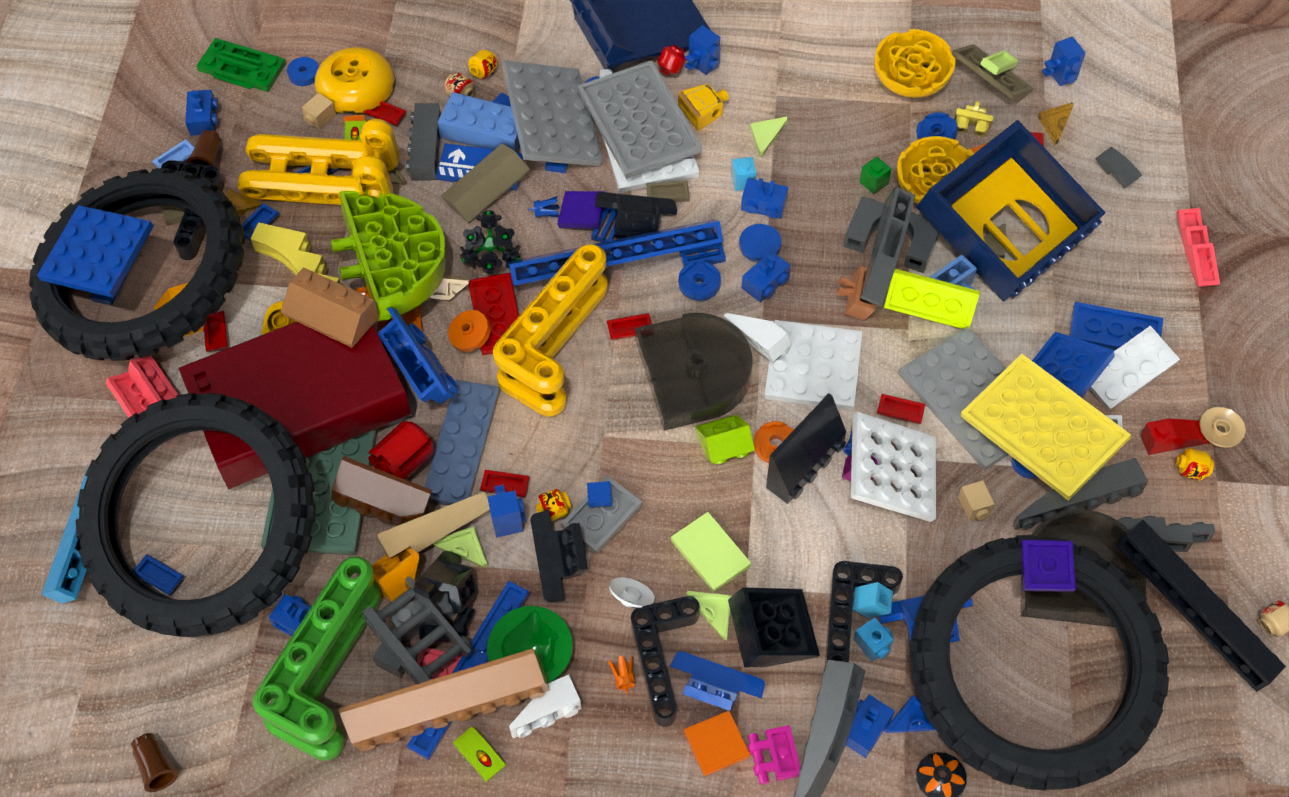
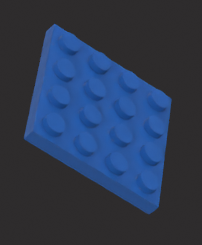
M78 205L37 277L41 281L114 298L154 225L148 220Z

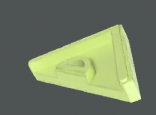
M787 117L750 123V129L760 157L764 155L769 145L779 135L780 130L787 124Z
M474 526L446 535L433 543L434 547L453 552L460 555L462 559L481 567H488Z
M687 591V596L698 600L700 605L699 612L723 640H727L730 615L728 599L731 598V595Z

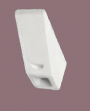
M569 675L548 683L550 691L545 692L542 697L532 699L509 725L512 738L526 737L532 733V730L539 727H549L555 723V720L562 717H572L578 713V710L582 709L580 698Z

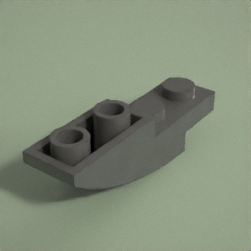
M1155 516L1137 519L1122 517L1117 519L1112 528V533L1122 538L1140 521L1144 520L1174 552H1188L1193 543L1209 542L1215 534L1214 524L1196 522L1191 525L1172 523L1166 526L1164 517L1156 518Z

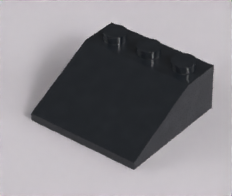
M742 587L728 599L744 667H768L820 656L803 589Z

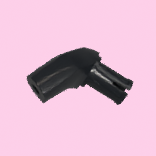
M470 606L463 613H458L454 621L449 623L460 637L468 635L466 628L475 613V610ZM422 625L419 628V639H423L436 629L438 625ZM444 634L434 643H451V641Z

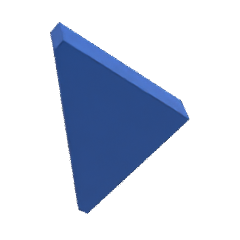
M913 695L884 731L886 733L934 731L936 729L923 712L920 700Z

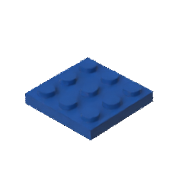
M1054 332L1032 361L1083 398L1113 360L1115 353L1112 349Z

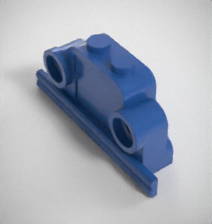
M389 307L387 310L393 320L377 333L419 399L424 402L432 399L443 404L460 390L458 384L445 371L433 351L425 344L427 338L424 333L413 323L407 326L397 309Z

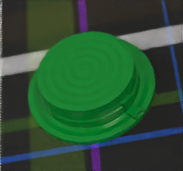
M539 606L520 607L505 614L492 628L487 642L488 660L491 662L534 649L543 663L547 682L550 683L565 671L570 662L573 650L572 636L567 624L555 612Z

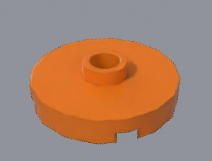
M477 310L462 312L451 322L448 330V339L461 352H472V349H479L489 338L491 332L489 320L483 313Z

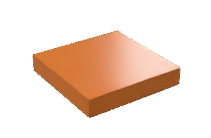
M730 711L684 729L685 737L704 777L750 758V753Z

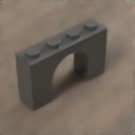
M861 197L846 231L843 247L864 253L872 233L878 230L884 203L872 198ZM911 211L906 231L911 244L906 254L904 267L924 273L940 233L925 216Z

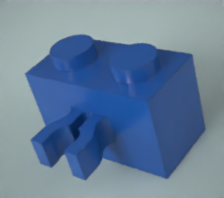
M704 25L699 27L689 36V54L685 56L688 62L685 64V67L690 71L696 68L705 75L717 69L720 64L721 37Z
M1073 36L1055 43L1051 59L1044 62L1047 68L1042 69V73L1045 77L1052 75L1059 86L1067 83L1071 84L1078 78L1086 52Z
M212 90L187 91L185 123L190 136L201 135L204 130L215 131V126L218 125L216 110H219L218 98H214Z
M748 178L742 195L741 210L748 213L765 215L770 218L782 219L789 187L775 184V181L769 183L764 182L761 178L759 180Z
M771 250L742 276L741 288L761 303L766 297L770 298L776 288L787 283L790 278L791 265Z
M504 485L495 486L496 495L488 496L487 499L496 538L523 532L522 523L526 522L522 498L517 499L515 490L505 493Z
M284 594L269 616V620L274 628L292 636L311 607L306 605V602L298 596L290 597Z
M870 694L865 701L860 699L846 746L867 758L892 720L895 710Z

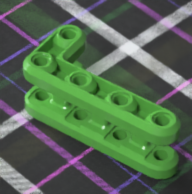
M359 556L349 557L337 567L253 696V707L258 716L264 720L269 733L322 761L331 760L342 752L345 745V736L340 726L336 724V719L331 709L318 702V700L367 625L362 619V611L369 606L376 611L382 600V592L374 581L375 574L370 562ZM355 573H361L357 578H350Z

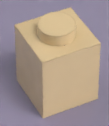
M317 93L301 107L304 121L309 126L313 125L318 130H321L336 116L333 102L320 93Z
M984 481L961 487L958 498L968 520H983L989 517L995 504Z

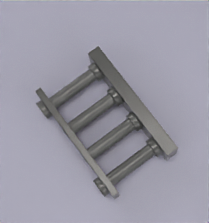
M409 576L405 581V587L408 590L380 611L378 609L374 611L371 606L367 607L362 611V619L414 683L420 684L431 680L432 674L459 653L467 660L471 655V644L465 636L462 635L460 637L429 599L413 591L416 581H413ZM415 597L423 608L399 627L390 630L384 623L386 618ZM430 616L438 627L414 646L405 649L400 643L401 637ZM445 634L453 643V646L428 666L420 667L415 661L417 659L416 656Z

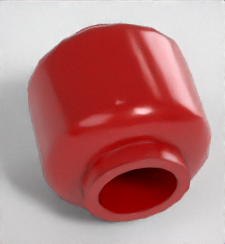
M673 44L664 47L657 59V63L661 67L660 71L668 76L671 73L678 74L686 62L685 51Z

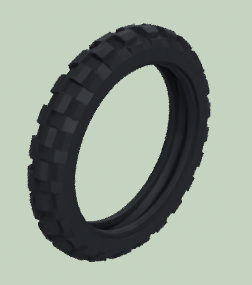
M168 168L152 169L149 173L148 170L143 169L128 172L127 177H112L103 181V186L97 189L92 187L81 194L82 198L74 205L70 203L60 212L61 218L57 223H51L44 234L45 242L39 243L33 258L35 265H32L29 286L32 288V291H30V301L42 328L63 348L74 354H83L86 358L95 360L109 358L111 361H124L133 359L134 355H138L140 358L157 354L159 348L163 346L171 348L184 341V335L190 331L197 332L207 323L205 319L209 314H216L225 303L224 295L233 290L239 276L236 271H239V267H242L244 257L242 244H244L245 238L240 217L231 201L215 184L205 178L200 179L196 174L182 170L174 171ZM78 205L121 215L153 206L180 207L200 216L206 226L205 252L193 278L178 295L165 305L138 318L121 322H99L84 318L76 314L71 307L69 287L41 281L37 277Z
M188 393L177 395L175 398L169 400L162 399L148 405L147 409L139 414H133L121 424L122 427L115 434L111 433L101 445L102 451L96 460L92 459L85 474L88 477L84 489H80L77 502V507H80L79 518L75 520L76 538L80 540L81 549L79 554L83 567L88 570L91 576L90 582L98 594L102 595L107 600L108 605L120 616H124L139 627L160 634L178 637H199L226 632L235 626L243 625L258 616L259 612L266 607H270L282 595V591L289 582L292 583L301 568L299 565L304 554H307L312 540L310 535L312 523H315L316 505L313 501V492L315 490L312 475L308 471L306 459L300 447L294 442L291 434L268 413L253 404L224 394ZM200 430L229 433L248 444L257 453L268 471L274 493V518L268 541L250 570L241 579L223 591L192 600L168 598L143 583L134 573L124 555L118 525L119 509L124 490L138 465L148 454L164 442L176 436Z
M1017 535L1013 538H1000L986 542L984 545L963 554L947 567L935 580L918 609L910 643V659L914 688L919 696L923 712L938 732V736L950 750H954L963 758L964 762L977 771H982L993 777L992 779L1008 785L1042 791L1064 790L1095 782L1125 765L1149 740V736L1160 720L1164 700L1168 694L1167 645L1163 642L1162 628L1156 613H1152L1146 602L1148 599L1137 585L1134 586L1125 577L1126 573L1113 562H1107L1098 556L1097 552L1083 545L1077 546L1073 544L1076 588L1087 594L1104 610L1116 628L1123 645L1127 666L1123 698L1117 712L1107 726L1094 738L1082 744L1063 749L1045 750L1025 747L1010 742L986 727L972 713L958 691L950 662L952 630L961 608L977 591L997 580L1023 575L1022 540H1068L1052 536L1045 538L1036 537L1035 535Z

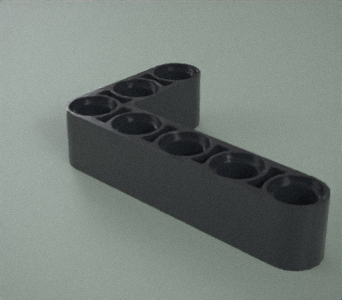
M176 160L166 161L161 166V168L173 169L174 171L182 170L196 174L200 179L205 178L215 184L221 192L224 188L220 172L214 166ZM185 210L173 241L180 258L183 260H191L196 257L206 234L204 220L189 210Z
M840 561L835 564L830 586L825 668L828 660L849 662L853 592L855 587L878 582L893 591L892 595L899 591L903 579L900 569L894 566ZM839 573H844V574H846L848 577H847V578H841V577H839L837 574H839ZM862 576H869L872 580L866 581L862 579ZM891 578L895 580L896 583H888L886 579ZM837 595H843V596H845L847 599H846V600H839V599L836 598V596H837ZM841 617L846 622L839 623L834 618ZM833 640H841L844 643V645H835L833 643Z
M691 596L635 608L631 613V629L655 722L662 727H668L674 723L676 719V704L657 633L690 626L698 621L700 605L698 600ZM686 608H691L694 610V612L691 614H687L683 612V610ZM663 613L671 615L668 619H662L659 616ZM638 619H646L648 621L642 625L636 623ZM651 641L653 645L645 647L641 643ZM650 663H656L659 665V667L657 669L652 670L649 669L647 665ZM660 685L663 686L665 690L663 692L658 693L655 692L653 688L655 686ZM663 708L671 711L667 716H662L658 712Z

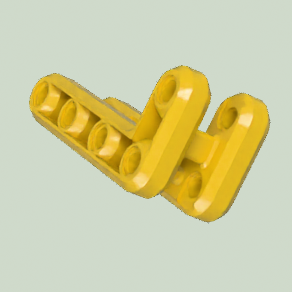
M371 119L362 125L361 141L270 134L253 135L247 140L245 152L252 161L270 163V169L244 171L239 175L238 189L242 195L251 199L341 205L340 191H357L359 195L365 196L364 192L367 190V195L375 198H380L379 193L382 192L384 198L388 193L393 194L394 189L388 171L394 170L398 166L400 158L394 131L386 121ZM295 165L311 166L310 173H288L286 169L287 166ZM328 168L351 169L352 174L351 176L327 175Z
M586 244L579 247L493 347V359L496 366L499 367L497 382L500 389L541 415L555 416L560 414L566 407V393L562 387L564 383V370L562 365L554 360L553 357L600 303L608 291L607 278L603 274L606 268V254L601 247L594 244Z

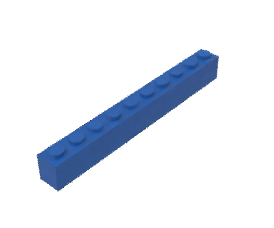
M712 219L594 245L604 250L606 266L721 243L723 242L720 221ZM578 248L508 262L512 284L515 286L552 278Z

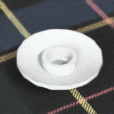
M620 577L610 582L609 590L611 594L621 601L624 606L640 608L654 603L655 596L653 592L639 581Z

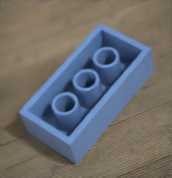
M454 92L451 93L437 122L440 138L478 148L494 150L503 143L515 152H519L521 147L510 106Z

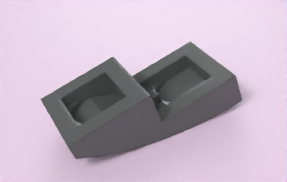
M1113 147L1108 148L1095 158L1107 175L1111 172L1123 188H1126L1142 176L1139 170Z

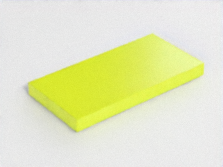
M895 269L884 308L961 329L967 326L970 328L980 291Z

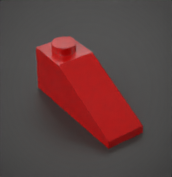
M1168 418L1147 422L1140 435L1148 455L1210 443L1201 433L1199 420Z

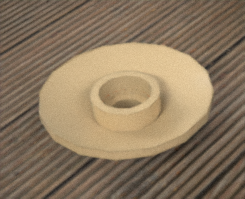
M1213 407L1206 410L1201 416L1199 423L1201 433L1205 439L1213 445L1222 448L1236 446L1245 437L1246 428L1244 421L1233 410L1225 407Z

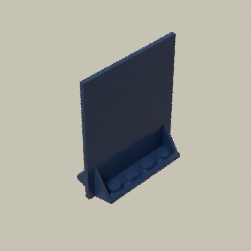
M570 0L574 18L604 69L614 70L623 63L658 56L664 47L671 46V44L683 50L689 49V36L702 25L711 30L692 0Z

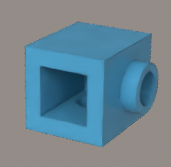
M873 618L856 630L854 641L871 662L878 657L880 660L885 658L892 651L893 635L876 618Z

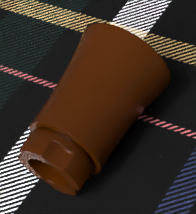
M204 130L186 162L215 167L221 142L219 134L213 130Z
M145 733L136 737L132 741L131 746L142 777L144 790L147 792H157L173 784L178 778L179 773L169 761L160 742L155 739L153 733Z

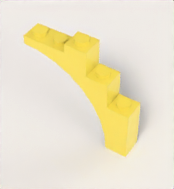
M258 222L250 239L255 252L270 256L283 263L295 276L304 267L341 284L339 278L326 275L327 265H325L322 255L309 253L311 244L306 233Z

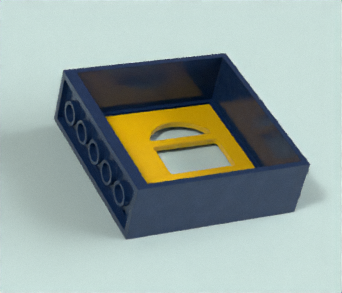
M1016 120L932 186L916 207L960 256L963 255L977 268L976 273L1003 302L1009 297L1014 299L1025 287L1032 284L1039 275L1044 274L1051 265L1057 263L1068 251L1075 248L1082 239L1087 238L1102 223L1100 218L1106 213L1019 120ZM1015 200L1032 203L1042 211L1048 223V235ZM1006 205H1009L1041 240V243L1026 255H1022L990 220L991 217ZM984 226L1014 256L1015 261L1000 258L991 250L983 237Z

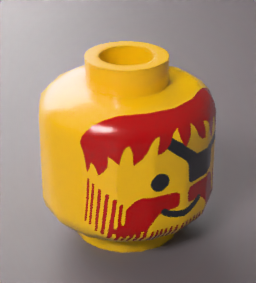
M485 49L479 50L468 60L470 73L479 79H486L496 71L498 66L495 54Z
M1188 448L1178 455L1176 467H1179L1181 476L1201 481L1211 475L1214 461L1209 453Z
M557 488L540 494L538 496L539 503L535 505L537 513L549 509L551 522L566 517L568 510L571 509L566 492H561Z

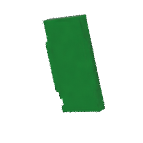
M214 38L196 67L200 72L213 75L214 79L247 89L256 88L269 92L284 69L286 60L282 57Z

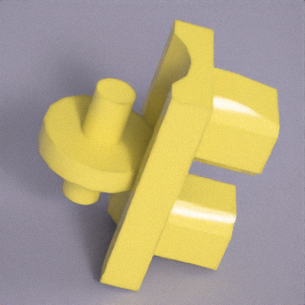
M976 101L975 106L966 105L965 110L957 108L955 120L958 131L966 132L968 124L976 125L974 134L984 137L988 128H991L994 116L987 115L986 109L979 107L980 101Z

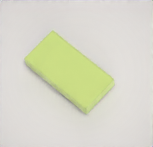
M1003 50L983 58L980 65L997 75L1016 67L1019 61Z

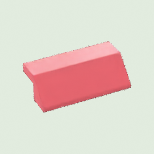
M151 355L131 359L128 372L108 377L106 381L107 386L128 417L135 413L143 412L147 409L148 405L162 399L169 400L178 395Z

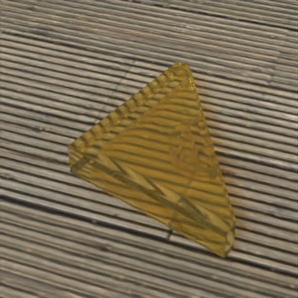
M1073 102L1039 112L1038 114L1039 120L1054 144L1059 142L1073 109Z
M231 189L225 194L235 207L238 215L245 214L246 211L258 209L262 205V202Z

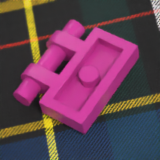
M790 725L765 730L766 740L759 741L757 733L748 735L750 743L748 749L749 753L753 755L755 764L753 770L755 776H758L760 785L769 783L768 773L770 772L775 773L776 781L799 777L801 767ZM769 750L772 762H764L763 751Z

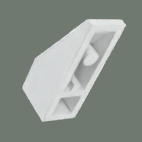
M730 313L724 315L728 328L771 362H774L791 346L790 333L782 325L778 326L772 321Z

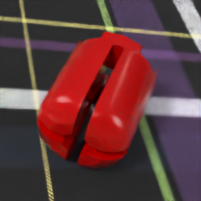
M404 421L368 452L371 454L368 459L374 468L406 480L433 455L434 445L422 427L413 422Z

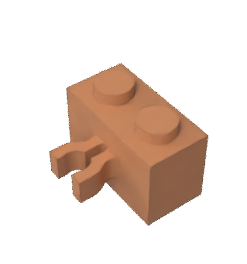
M860 266L851 276L850 280L842 276L839 278L838 284L843 285L846 289L839 287L836 290V294L848 296L845 309L846 315L865 321L875 311L876 305L860 298L868 268Z

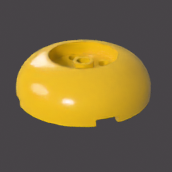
M909 29L908 32L899 34L894 32L879 43L875 52L874 66L879 80L890 91L904 97L921 98L933 95L947 85L954 72L955 57H953L950 51L951 47L939 36L924 30Z
M349 47L332 53L321 63L316 72L314 83L316 94L320 93L332 101L335 112L355 111L356 114L362 113V111L367 109H374L380 105V102L387 100L393 91L395 77L389 62L378 52L363 47Z
M932 136L918 139L912 142L900 154L897 163L899 185L901 189L915 194L914 202L919 204L932 186L971 157L974 152L959 145V141L947 137ZM926 169L930 170V172L924 173L923 171Z

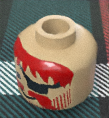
M458 72L449 75L445 80V92L448 96L454 92L473 97L475 92L474 82L470 78Z
M1278 600L1261 610L1259 624L1268 635L1281 637L1289 632V603L1286 604Z

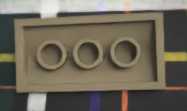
M974 44L952 51L954 57L1016 103L1020 102L1034 89L1010 70L995 75L980 65L982 59L989 55Z
M502 143L444 192L441 198L470 224L476 216L484 212L529 173L530 169L514 150Z

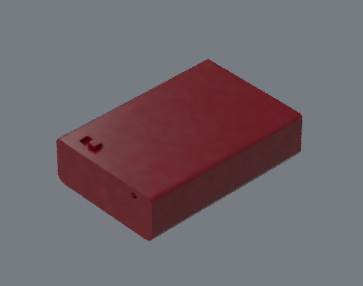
M294 322L178 368L188 393L224 394L253 404L268 413L291 434L292 439L300 447L305 458L412 415L405 390L373 325L351 348L299 322ZM203 430L211 454L228 490L268 474L265 465L257 453L242 439L221 431Z

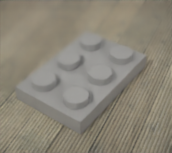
M608 475L601 482L610 481L612 506L589 507L587 495L561 523L563 529L571 523H580L583 543L595 554H598L642 507L641 500Z

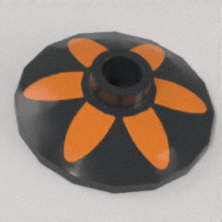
M935 752L927 755L920 761L916 770V781L919 789L926 797H959L967 784V774L964 766L956 757L948 753ZM945 771L947 773V777H940L938 772Z

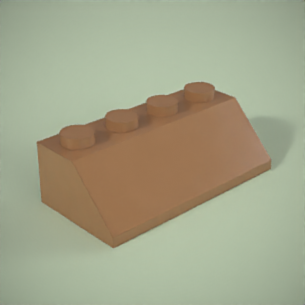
M304 267L289 282L281 309L282 315L351 348L379 318L374 299Z

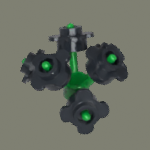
M486 210L482 212V215L476 216V220L481 221V227L487 228L488 236L486 237L480 226H475L471 230H464L463 236L466 240V249L463 246L460 247L462 251L460 258L466 266L470 264L474 269L476 268L474 263L477 262V266L483 268L487 274H493L497 267L502 266V260L507 263V268H509L508 262L520 260L521 254L519 250L521 246L513 247L512 237L515 235L512 228L505 229L498 225V221L502 219L501 215H496L492 210ZM484 249L488 250V252L482 255L481 259L478 258V253ZM497 249L503 253L502 260L498 259L493 250Z

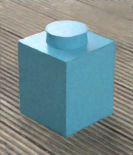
M753 157L732 159L731 176L735 191L744 190L748 178L756 180L757 173Z
M878 582L855 587L853 610L866 618L891 614L893 591Z

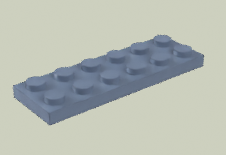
M456 380L460 390L453 394V397L450 399L425 484L426 488L432 490L430 503L449 506L471 497L499 398L500 387Z

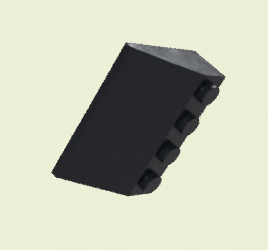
M830 393L820 401L770 455L766 488L787 504L793 498L797 499L801 495L807 482L809 484L812 483L818 474L817 471L821 467L825 468L830 463L831 456L835 452L839 453L846 444V429L833 396Z

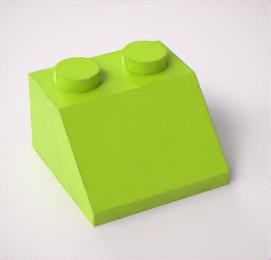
M737 414L694 426L704 454L711 463L722 464L729 458L745 457L749 452L755 451L750 426Z

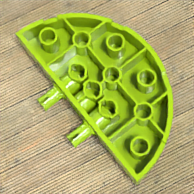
M367 190L364 192L365 196L359 195L357 191H340L341 212L350 237L331 239L332 251L337 253L353 250L358 261L356 265L339 267L341 280L364 279L369 297L375 300L379 314L377 322L392 318L387 310L389 307L397 309L399 314L402 315L426 301L441 283L446 266L444 234L435 217L423 211V207L416 202L396 194L388 193L383 198L382 192H380V198L368 196Z

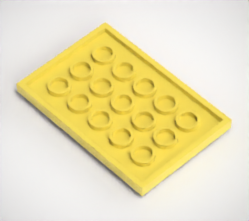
M1023 354L1009 365L961 412V417L1068 501L1131 438L1130 433Z

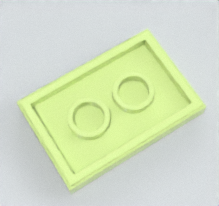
M709 512L671 536V542L713 593L751 567V562Z

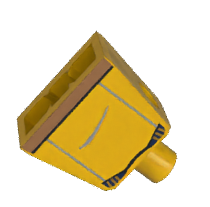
M710 84L678 92V106L697 131L721 117L723 114V102L729 100V95L725 89L715 92Z

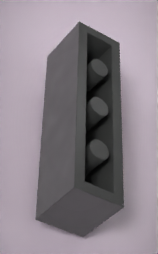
M415 103L414 112L410 114L413 128H409L411 144H408L407 150L410 160H406V171L410 172L412 181H436L440 141L437 122L441 116L439 103Z

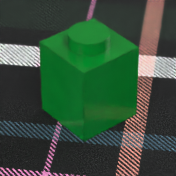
M876 156L862 166L860 183L872 194H876L889 184L892 168Z

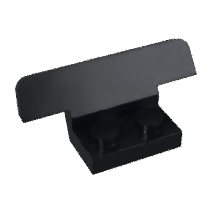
M598 192L595 198V207L613 208L616 210L615 235L635 236L658 231L660 213L677 215V206L672 199Z
M548 509L533 514L530 521L543 597L549 603H556L565 600L561 579L580 576L588 569L580 523H571L564 530L552 531Z
M443 551L415 582L413 587L415 593L429 600L437 590L442 592L449 591L448 602L452 605L453 614L463 613L478 594L473 567L460 564L462 562L461 556L450 551Z

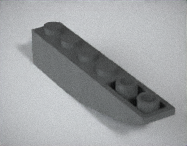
M897 186L885 200L860 297L878 306L882 305L891 282L915 199V194Z
M1136 458L1103 467L1069 501L1054 489L1020 513L1013 527L1015 530L1020 528L1026 530L1040 522L1050 523L1060 516H1073L1080 510H1093L1107 502L1113 504L1127 496H1139L1143 493L1148 479Z
M835 660L827 661L826 668L823 671L821 690L817 696L815 715L811 721L809 740L805 745L803 765L799 770V782L793 797H821L838 765L854 722L865 670L855 663Z

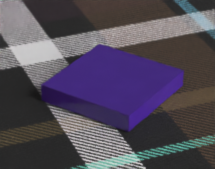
M565 191L557 222L558 227L600 228L604 208L595 207V198L598 192L605 191Z
M1021 541L1024 591L1074 592L1076 590L1073 541Z

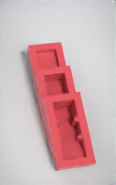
M1200 208L1178 210L1176 213L1179 229L1197 287L1220 285L1214 245L1209 243L1207 226L1202 223Z

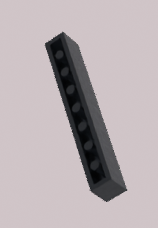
M1144 520L1140 521L1115 544L1256 692L1271 684L1286 666Z

